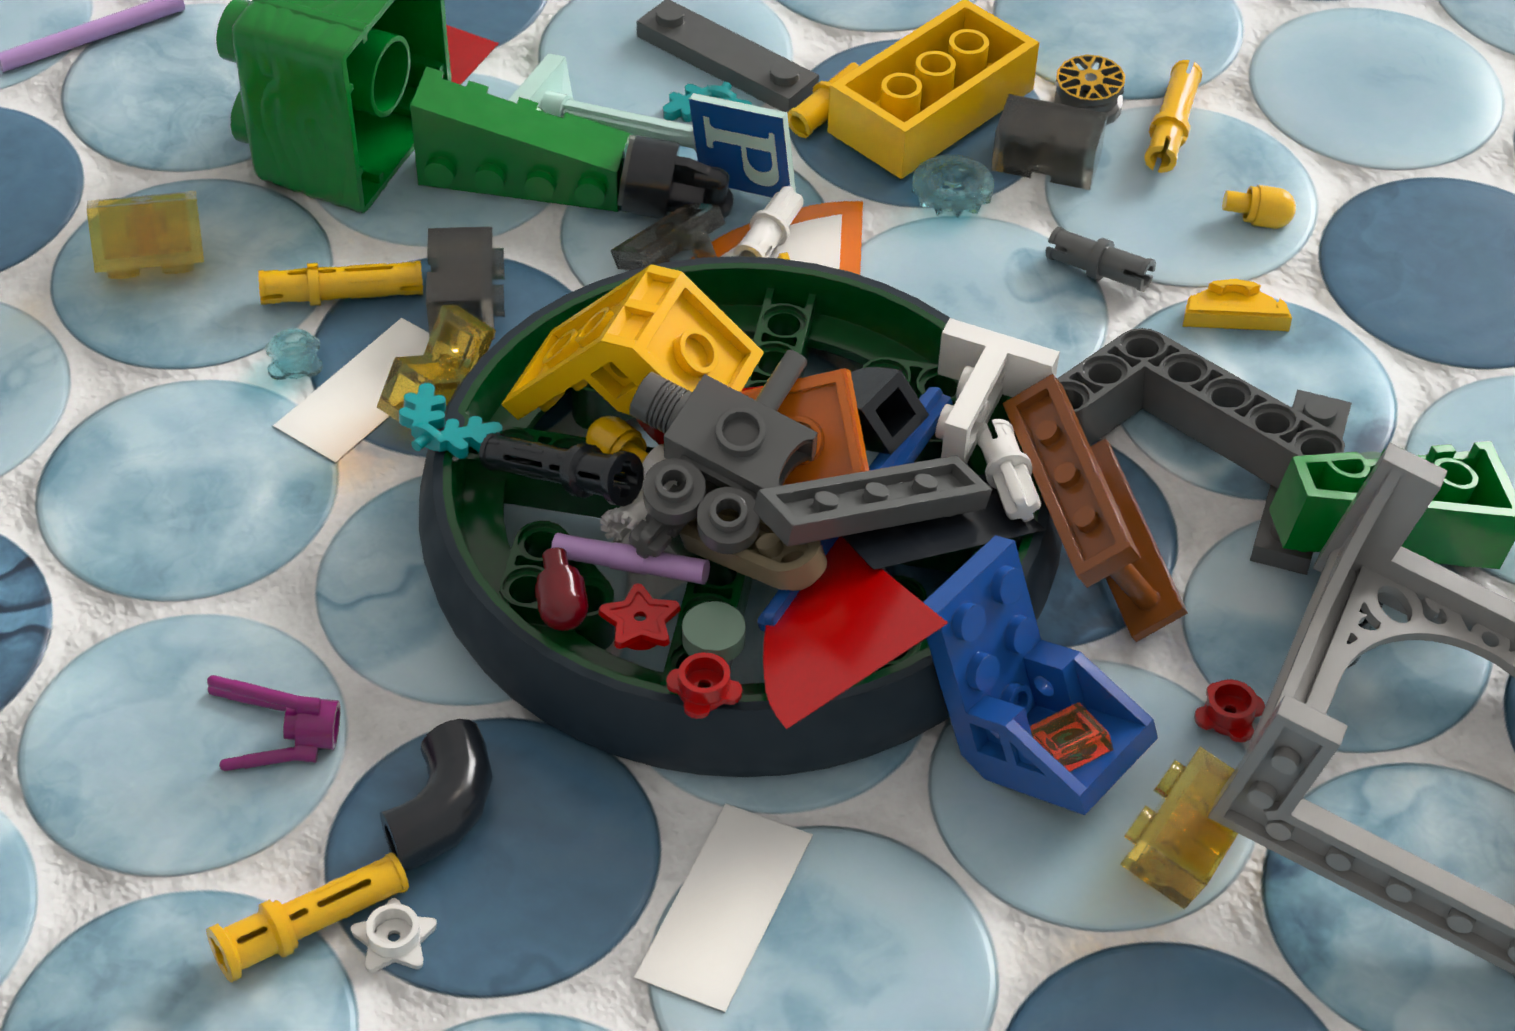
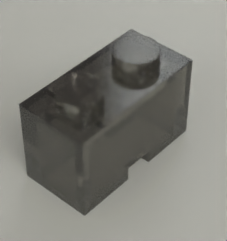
M1009 94L995 131L991 170L1031 178L1032 172L1050 175V182L1090 190L1102 154L1108 113Z
M492 226L428 228L427 261L428 265H431V272H427L426 307L430 340L495 339V317H505L504 284L495 285V280H505L504 248H494Z

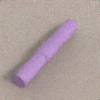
M562 533L555 534L551 548L559 547L565 549L568 560L703 585L707 582L710 571L709 560L662 552L659 557L649 556L644 559L637 555L636 548L629 544L611 543Z

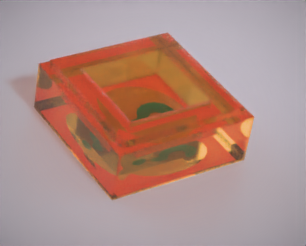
M1080 702L1030 726L1033 738L1069 772L1113 751L1109 732Z

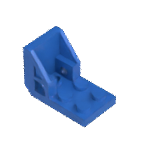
M995 535L923 602L948 622L947 625L926 639L960 753L985 780L1086 815L1158 739L1154 719L1081 651L1041 640L1015 540ZM1083 722L1109 750L1067 770L1059 761L1072 760L1092 754L1087 753L1092 743L1087 735L1074 733L1062 736L1051 744L1049 752L1039 743ZM1069 737L1074 738L1071 741H1067L1065 745H1074L1075 750L1059 748L1058 745L1061 740ZM1071 752H1078L1077 755H1071Z

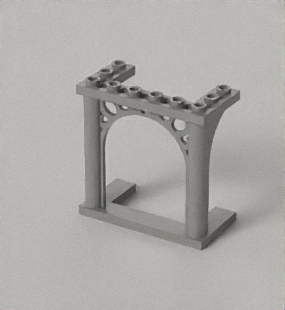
M1389 443L1318 555L1313 569L1321 572L1312 597L1246 754L1216 797L1208 818L1515 975L1514 905L1303 798L1340 747L1348 725L1326 715L1339 681L1346 668L1367 651L1384 644L1405 640L1440 642L1477 654L1496 664L1515 678V602L1402 547V544L1440 490L1447 470ZM1379 602L1407 615V622L1399 623L1392 620L1385 614ZM1366 618L1376 630L1364 629L1359 624Z

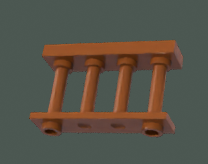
M1054 374L1049 375L1005 401L1003 406L1024 454L1032 462L1033 476L1079 580L1088 588L1106 578L1128 631L1135 642L1188 614L1110 443L1104 438L1090 447L1064 387Z

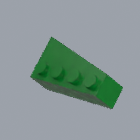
M426 66L410 104L418 185L618 212L619 189L630 141V133L567 112L562 117L554 116L539 108L537 102L519 97L518 102L515 103L487 94L488 86L470 80L467 86H463L443 79V71Z
M1492 441L1474 442L1470 451L1456 452L1451 444L1433 445L1428 454L1416 455L1447 470L1440 490L1404 541L1402 547L1434 563L1458 565L1461 567L1500 569L1515 542V490ZM1357 451L1293 456L1269 507L1283 549L1301 552H1320L1380 458L1366 459Z

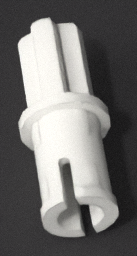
M791 186L782 187L779 192L775 193L764 210L755 212L752 216L750 230L736 246L733 254H736V256L769 258L772 251L777 246L784 244L789 237V226L803 206L802 195L795 193Z
M994 419L992 422L998 435L997 438H992L987 423H984L976 434L977 443L982 449L987 463L985 470L986 480L991 487L997 489L1008 518L1011 520L1021 518L1023 522H1028L1034 518L1033 513L1041 507L1039 496L1031 479L1033 471L1032 462L1026 454L1020 451L1012 425L1004 419Z

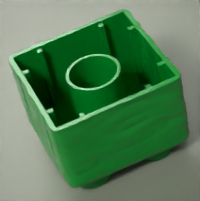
M232 0L224 9L218 23L216 34L217 51L222 59L237 64L240 91L234 101L231 112V132L237 141L249 144L256 176L263 181L283 186L293 192H302L310 198L328 201L331 204L346 207L358 213L368 211L386 188L388 182L414 151L410 104L426 66L443 71V79L452 82L445 0Z

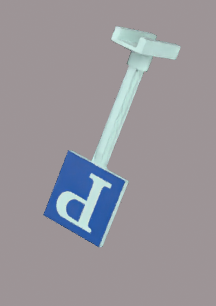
M550 53L545 56L508 99L517 103L519 97L537 102L539 108L554 116L562 117L567 112L628 132L632 136L637 134L680 143V146L692 148L696 151L698 162L726 170L729 174L728 188L773 198L775 193L779 192L782 187L791 186L796 193L787 112L693 93L689 98L692 125L579 102L573 99L566 57Z

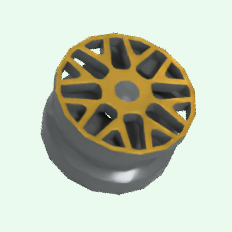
M1097 55L1075 56L1063 62L1057 69L1054 107L1057 113L1066 121L1084 127H1099L1114 122L1120 116L1122 110V95L1125 85V74L1122 68L1113 60ZM1079 63L1084 70H1079L1076 64ZM1095 63H1099L1098 70L1092 69Z

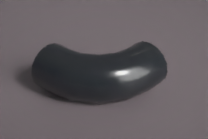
M455 719L436 726L425 736L421 743L420 751L427 764L429 775L426 786L410 801L380 813L382 828L389 850L397 856L404 871L419 867L456 847L482 817L493 776L485 740L478 725L471 720Z

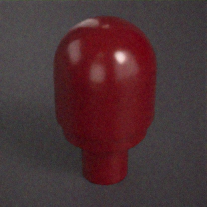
M559 547L550 548L542 554L544 570L538 575L535 585L538 610L541 619L547 626L558 631H569L578 627L585 620L588 613L585 581L578 569L569 566L565 549Z

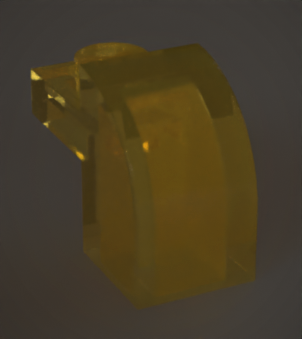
M442 305L424 354L394 358L377 408L399 422V410L404 408V395L409 392L417 394L418 388L422 383L433 384L435 396H444L447 406L458 385L477 361L489 350L496 330L457 305Z

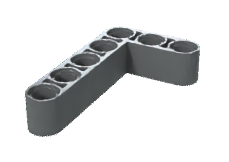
M1137 328L1121 334L1057 378L1064 387L1090 446L1141 409H1144L1277 489L1293 456L1343 453L1345 449L1342 437L1334 431L1152 329Z

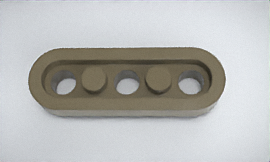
M725 509L718 513L720 519L728 522L734 521L740 516L732 509ZM697 517L690 521L679 533L684 547L689 552L781 590L798 591L808 588L823 574L827 566V558L820 540L804 545L786 546L761 518L759 533L754 543L747 549L735 554H722L708 548L699 537Z

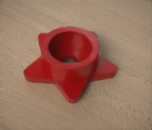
M636 583L632 586L625 600L603 604L600 606L598 613L600 617L615 626L614 647L617 649L627 647L632 650L641 651L654 648L657 645L665 647L670 644L666 623L678 614L681 609L679 602L676 600L653 599L642 584ZM641 616L646 617V619L643 621H637L635 617Z

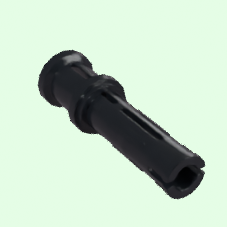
M490 433L482 441L479 451L481 464L488 470H499L528 478L559 483L572 496L587 498L593 494L600 495L609 504L624 507L631 504L638 497L644 480V467L641 459L635 453L618 451L612 455L602 453L596 445L580 443L567 449L541 442L508 437L501 433ZM621 472L626 473V478L614 476Z

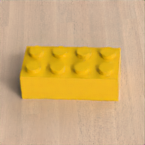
M961 0L830 84L827 132L898 178L903 179L1034 89L1039 42L969 0Z

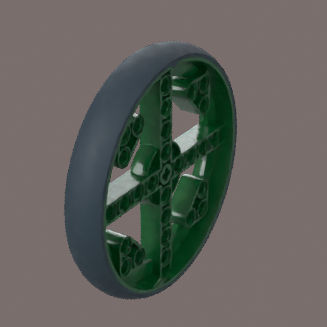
M746 256L705 257L656 264V266L682 271L750 339H753V342L764 352L744 388L764 386L787 350L800 353L808 361L810 349L815 348L853 360L864 365L862 368L882 367L901 370L918 398L928 388L938 387L944 395L951 397L953 406L957 401L956 391L959 380L938 374L941 335L950 317L912 295L885 283L849 271L815 263L780 258ZM646 267L626 271L568 293L534 312L507 332L477 361L458 385L444 412L445 424L448 419H457L459 427H465L470 417L479 416L482 418V424L489 422H499L502 424V434L508 437L541 442L567 449L580 443H586V437L534 430V426L547 412H543L539 407L517 420L501 404L552 329ZM806 367L800 374L799 378L804 377ZM589 383L579 391H575L570 387L563 395L565 396L571 391L572 416L575 422L584 429H588L596 419L603 416H616L624 421L634 418L617 411ZM1002 394L987 423L993 439L997 438L998 435L992 420L1004 419L1011 424L1003 406L1005 401L1012 398L1010 396ZM444 426L443 428L437 429V430H438V431H442V430H444L445 426ZM1014 431V436L1016 438L1020 451L1024 453ZM934 433L913 463L941 458L943 440L936 438ZM977 443L967 464L977 475L985 473L987 463L982 449ZM646 446V452L650 453L654 447ZM468 447V456L464 459L455 457L448 450L439 452L428 449L420 485L419 535L424 563L439 606L456 637L481 669L513 700L542 721L567 735L615 756L661 769L710 776L761 777L828 769L864 759L905 743L950 717L926 638L787 730L770 706L765 683L741 684L742 697L736 704H722L710 711L709 715L705 718L696 719L689 717L684 712V702L678 693L669 691L666 685L668 674L674 669H679L681 663L689 657L682 643L683 619L686 613L694 606L712 601L729 604L735 607L744 617L753 578L709 560L710 571L707 582L704 585L687 582L664 671L659 672L642 667L606 651L615 639V626L600 617L598 612L601 605L614 602V590L610 582L594 564L568 560L569 566L578 569L585 581L588 598V613L585 620L578 627L569 631L554 630L543 622L539 614L535 592L537 577L544 570L542 554L551 548L556 533L569 534L557 523L534 521L526 524L518 531L512 548H510L504 523V503L602 518L601 516L606 511L619 508L620 506L609 504L600 495L593 494L587 498L572 496L559 483L528 478L499 470H488L482 466L479 452L472 447ZM619 473L614 476L626 478V473ZM1032 473L1031 479L1041 502L1040 509L1035 511L1033 515L1034 519L1045 531L1010 539L1015 540L1037 621L1044 609L1059 566L1062 541ZM679 534L675 538L671 537L672 541L669 546L677 555L708 560L689 552L684 547ZM984 545L902 563L901 565L955 573ZM891 576L922 602L927 599L925 589L915 579L907 576ZM733 660L727 662L730 670Z

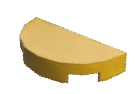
M1239 279L1216 280L1209 283L1208 289L1196 295H1191L1188 298L1182 327L1289 331L1292 316L1287 304L1281 298L1277 302L1273 297L1260 292V284Z

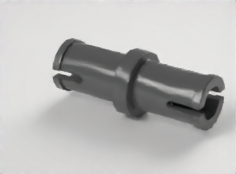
M1056 227L1049 237L1048 242L1055 244V248L1046 247L1047 259L1057 260L1083 269L1089 278L1100 281L1105 277L1136 288L1141 292L1147 290L1153 278L1152 275L1146 274L1147 270L1154 272L1156 268L1154 259L1144 258L1115 248L1114 242L1111 240L1100 238L1095 241L1066 231L1062 227Z

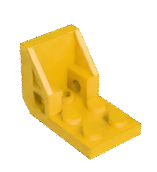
M650 264L552 329L501 405L519 420L538 407L543 412L549 410L559 401L568 388L572 387L575 391H579L589 383L617 411L630 415L629 410L632 399L639 385L650 372H654L691 392L694 391L704 374L740 392L764 352L682 271Z

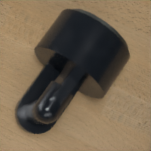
M636 134L635 139H630L619 189L618 205L622 206V212L666 220L667 212L713 221L721 220L731 213L734 202L733 194L728 188L729 174L723 168L705 165L691 158L678 156L680 143Z

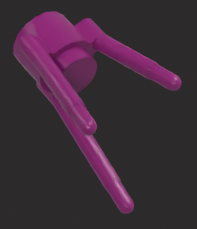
M216 675L208 677L207 684L209 686L207 691L210 695L285 712L283 737L284 739L295 740V747L223 759L219 763L221 770L247 769L290 761L316 763L319 749H335L340 725L341 707L339 700L298 696Z

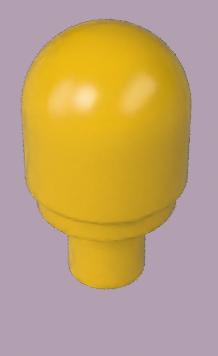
M1257 185L1256 187L1250 186L1246 193L1226 190L1223 197L1222 210L1242 213L1243 221L1250 222L1252 226L1278 229L1292 221L1296 212V203L1293 196L1285 189Z
M600 417L588 428L586 443L596 445L602 453L612 455L618 451L635 453L642 463L649 454L646 452V441L641 433L619 417Z

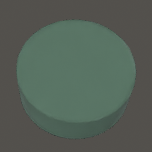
M704 602L694 606L686 613L682 622V643L685 651L689 656L707 652L722 657L726 662L733 660L742 652L745 645L746 624L743 615L735 607L723 602Z

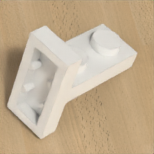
M950 318L941 335L938 374L959 380L956 391L957 401L955 405L946 404L943 407L936 427V438L943 440L941 458L957 455L967 464L977 444V431L984 423H988L1002 394L1014 397L1051 374H1054L1056 377L1060 351Z

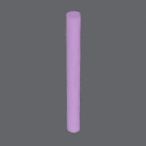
M152 0L0 52V70L6 72L185 10L184 1Z

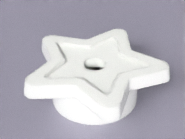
M391 898L386 905L374 910L367 921L353 924L351 932L355 938L368 947L365 967L368 972H377L392 963H398L418 970L423 966L420 944L435 931L437 920L430 917H417L410 907L401 904L397 898ZM391 934L400 935L397 941H390L388 939Z

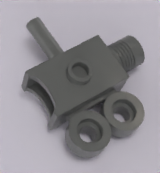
M793 350L786 351L755 400L706 374L703 375L693 392L654 372H650L643 379L632 399L629 414L665 433L664 458L666 459L653 465L646 473L643 481L644 505L648 513L655 520L667 525H682L697 517V530L702 542L711 550L722 554L739 553L754 543L760 527V517L753 511L758 490L782 486L789 474L799 464L805 461H812L816 455L818 432L777 412L807 365V360L800 353ZM674 480L680 481L685 485L684 489L679 492H669L663 486L667 482ZM705 480L720 488L706 495ZM725 509H732L740 516L736 520L728 522L720 519L718 513Z

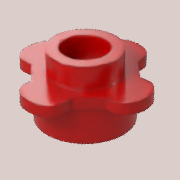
M701 652L687 657L681 663L679 669L672 670L666 679L668 690L678 693L683 700L685 714L696 719L707 717L710 711L722 704H736L742 697V685L738 681L730 679L728 663L722 657L713 653Z
M1227 679L1210 684L1206 690L1207 701L1205 705L1197 708L1195 711L1194 719L1196 724L1204 730L1214 729L1219 734L1229 736L1235 742L1250 740L1254 733L1252 724L1256 717L1262 716L1265 708L1264 701L1256 695L1249 685L1238 680Z

